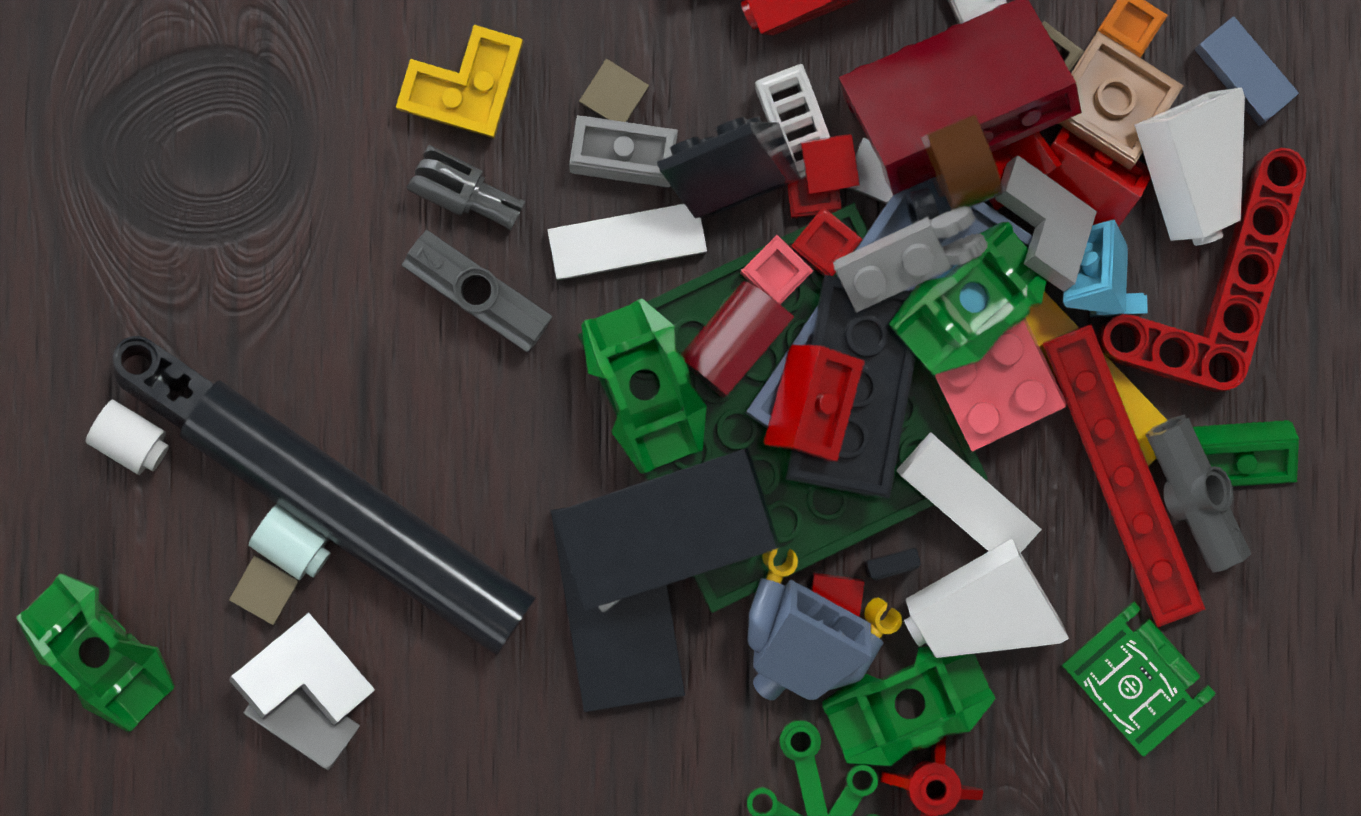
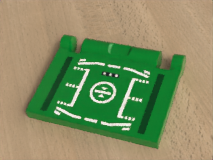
M1133 601L1061 665L1136 750L1145 757L1200 707L1210 701L1216 692L1208 685L1200 690L1193 699L1185 690L1193 685L1201 675L1150 618L1132 632L1125 623L1135 617L1141 610L1136 602Z

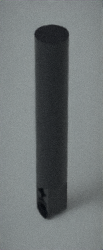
M142 336L128 337L122 340L115 348L113 366L114 376L118 385L181 429L179 437L495 655L500 652L534 603L536 597L221 380L213 384L160 346ZM132 356H142L149 360L151 366L146 372L136 375L127 372L123 368V363ZM182 387L188 388V400L181 396L175 402L170 400V389L178 392Z

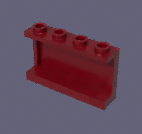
M1015 0L1010 3L1001 4L990 12L967 22L955 24L944 32L916 44L907 45L898 52L870 64L861 65L852 72L839 77L846 105L851 113H855L881 163L885 181L893 195L937 176L921 137L975 114L990 151L993 152L1082 113L1076 81L1029 0Z

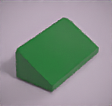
M1283 420L1193 427L1210 466L1220 467L1230 478L1232 487L1297 482L1299 437L1293 422Z

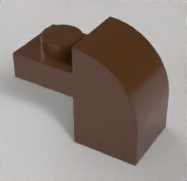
M975 114L921 137L937 177L932 178L939 197L946 196L951 211L963 206L971 208L1002 194V184L994 158Z

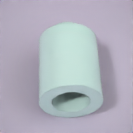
M278 504L266 515L248 544L252 549L297 580H301L306 573L314 578L331 554V552L324 548L328 541L326 537Z

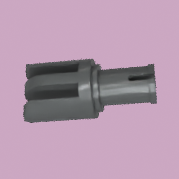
M428 145L423 154L424 159L419 162L415 169V176L410 179L406 187L407 190L459 216H462L463 212L468 214L472 210L507 227L506 229L511 231L525 201L484 183L486 177L481 176L483 170L432 145Z

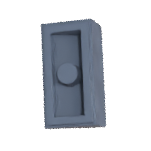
M1234 16L1194 49L1227 89L1242 87L1245 96L1244 109L1258 126L1268 121L1299 94Z

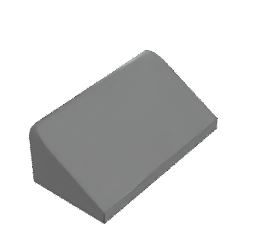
M577 115L569 163L570 172L579 175L670 187V184L660 172L657 162L672 156L670 147L676 144L678 130Z
M301 687L263 719L250 704L243 712L327 770L334 766L361 726L348 716L343 717L338 723L333 725Z

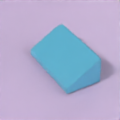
M1115 220L1092 226L1076 283L1067 289L1063 295V303L1066 307L1112 314L1126 312L1128 247Z

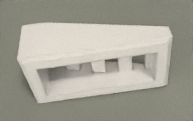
M799 64L759 79L755 82V90L768 122H779L799 176L802 179L806 177L803 159L796 162L793 153L801 151L800 142L828 138L830 135L804 66ZM797 85L800 93L776 102L773 101L772 94ZM805 105L807 113L781 122L779 114ZM813 125L814 133L790 142L788 141L786 134Z

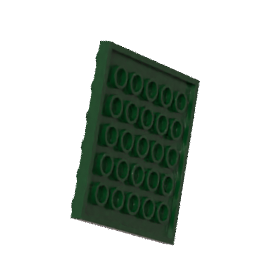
M854 203L832 213L862 239L867 234L868 230ZM808 225L781 237V239L790 247ZM766 245L647 301L649 305L675 326L676 350L680 354L743 281L749 282L740 272ZM806 261L804 262L813 272L780 304L794 318L724 399L689 370L690 384L707 405L703 451L687 455L644 473L646 480L649 481L749 448L781 547L777 550L773 564L774 566H780L785 563L788 551L792 549L798 558V566L793 573L934 505L896 471L930 432L985 480L988 479L975 451H971L935 375H932L915 357L889 499L786 480L791 449L765 445L764 439L767 428L745 414V412L818 306L824 276ZM580 333L577 337L584 349L583 334ZM640 370L630 378L629 388L636 398L649 400L659 392L660 382L653 372ZM597 377L616 417H618L617 409L605 379ZM762 554L693 577L710 612L713 613L756 592L760 579L767 578L769 569L763 563Z

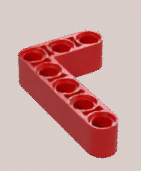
M1279 148L1267 153L1255 163L1241 205V221L1236 222L1203 336L1134 315H1119L1106 321L1097 333V339L1103 353L1112 362L1211 392L1236 388L1244 381L1306 178V165L1299 153L1292 149ZM1271 161H1280L1289 169L1290 180L1287 186H1277L1269 179L1267 170ZM1257 209H1265L1274 216L1276 222L1275 230L1270 236L1263 235L1254 228L1253 215ZM1244 257L1252 258L1260 266L1261 277L1255 285L1244 282L1239 276L1238 265ZM1229 306L1240 308L1246 315V327L1240 334L1229 331L1224 324V313ZM1116 325H1125L1134 334L1135 343L1132 350L1128 353L1116 350L1111 344L1110 334ZM1165 340H1174L1182 347L1184 353L1183 360L1176 368L1165 365L1160 358V347ZM1216 354L1225 356L1231 362L1232 374L1225 383L1216 381L1209 372V362Z

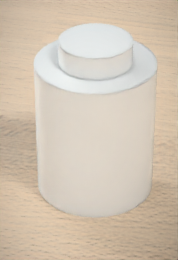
M111 400L103 408L86 437L88 445L138 475L146 468L153 472L159 466L169 448V445L163 442L166 431L115 400Z

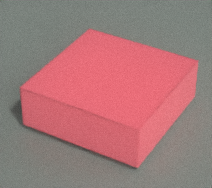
M776 235L741 270L740 274L751 284L781 304L813 270Z

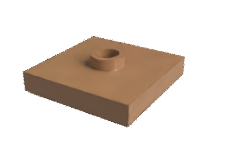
M1098 31L1071 72L1077 84L1082 113L1058 124L1131 170L1143 152L1135 124L1169 110L1183 85Z

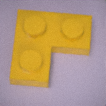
M474 25L459 73L410 59L396 109L495 139L524 43L523 39Z

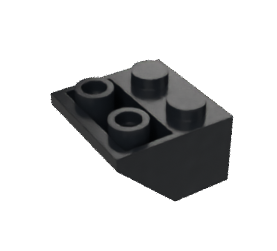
M739 117L717 126L715 129L718 136L716 137L711 136L700 140L697 136L674 144L670 147L672 156L657 162L660 172L695 219L712 217L801 179L779 122H761L760 117L745 120V117Z

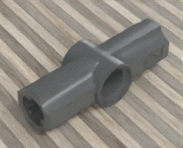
M427 229L417 239L401 265L459 305L467 313L472 314L527 353L538 342L553 318L545 310L495 277L489 270L482 268ZM474 278H483L491 285L489 299L480 305L469 304L464 298V288Z
M1185 415L1170 418L1154 426L1146 433V436L1167 479L1164 487V501L1169 513L1176 520H1186L1204 561L1212 573L1227 570L1243 562L1251 555V552L1230 509L1233 501V487L1230 478L1220 467L1210 466L1191 422Z

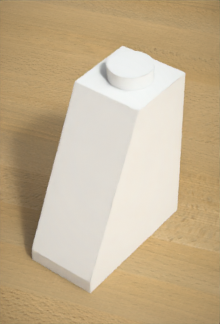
M1242 87L1208 92L1135 124L1171 241L1192 239L1193 244L1196 246L1207 244L1222 238V229L1241 221L1245 96Z
M1013 539L906 598L910 617L906 618L904 622L917 645L920 647L927 643L936 658L1060 644L1069 639L1061 619Z

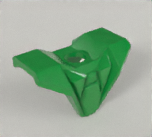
M1000 222L979 233L984 236L988 244V248L985 249L982 255L972 258L971 261L962 265H957L943 278L925 280L917 284L889 323L894 332L932 375L978 363L1004 332L1019 324L1029 315L1030 307H1039L1042 304L1047 280L1024 264L1028 248L1014 233L1010 222ZM967 283H976L986 292V306L978 313L966 310L961 304L960 292Z
M642 298L605 315L585 320L581 327L588 374L605 379L618 412V417L611 432L640 473H647L687 455L703 451L707 405L690 384L689 370L680 352L676 350L675 326ZM649 370L658 377L660 382L659 392L652 399L640 400L631 393L629 388L630 378L637 371Z
M59 574L54 582L25 611L16 617L39 664L52 667L75 690L84 709L128 733L175 687L159 648L141 644L131 633L126 634L125 627L119 621L113 619V615L99 602V588L65 574ZM91 637L101 638L109 647V658L100 667L86 665L80 655L82 644Z
M925 646L919 647L915 664L880 679L865 674L859 682L843 686L822 702V707L842 748L846 763L892 766L911 750L933 745L944 738L945 735L969 733L996 698L988 686L975 654L936 658L930 647ZM905 689H915L924 697V710L918 717L913 719L901 717L895 709V699Z

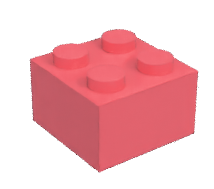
M1026 317L1019 324L1004 332L978 363L935 375L971 451H975L1066 407L1065 397Z

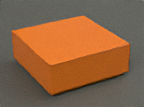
M1116 0L1096 33L1098 31L1141 58L1168 15L1145 0Z

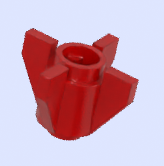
M946 736L932 745L930 760L921 761L915 765L908 776L881 770L880 775L881 782L907 790L908 797L915 807L921 811L920 816L946 814L955 808L960 799L982 800L984 791L982 788L961 785L960 778L955 771L945 764ZM939 780L944 784L945 791L944 793H936L934 799L927 796L926 787L929 782Z

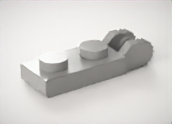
M963 206L931 220L927 217L833 262L835 270L856 312L951 269V265H962L971 261L972 258L982 255L985 249L988 248V244L982 234H971L942 247L938 239L949 238L958 234L959 231L969 228L975 221L971 209Z

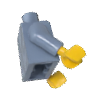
M778 549L763 553V563L769 569L766 579H760L750 608L748 624V644L754 650L753 667L758 673L753 679L756 691L765 699L775 700L787 688L807 700H816L828 690L859 682L865 676L883 645V641L880 639L882 635L892 634L901 627V614L896 609L891 608L886 617L880 621L881 615L886 611L887 602L881 598H874L865 608L864 615L866 620L792 580L784 586L781 584L783 577L792 574L798 566L796 553L789 549L785 563L780 566H774L773 564Z

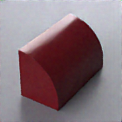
M743 281L683 350L681 355L685 360L687 368L724 399L794 316L765 292L753 284Z

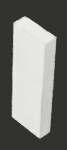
M685 204L547 229L557 281L707 253L701 218L695 219Z
M931 432L896 470L905 480L988 551L1013 539L1019 551L1022 552L1042 530Z

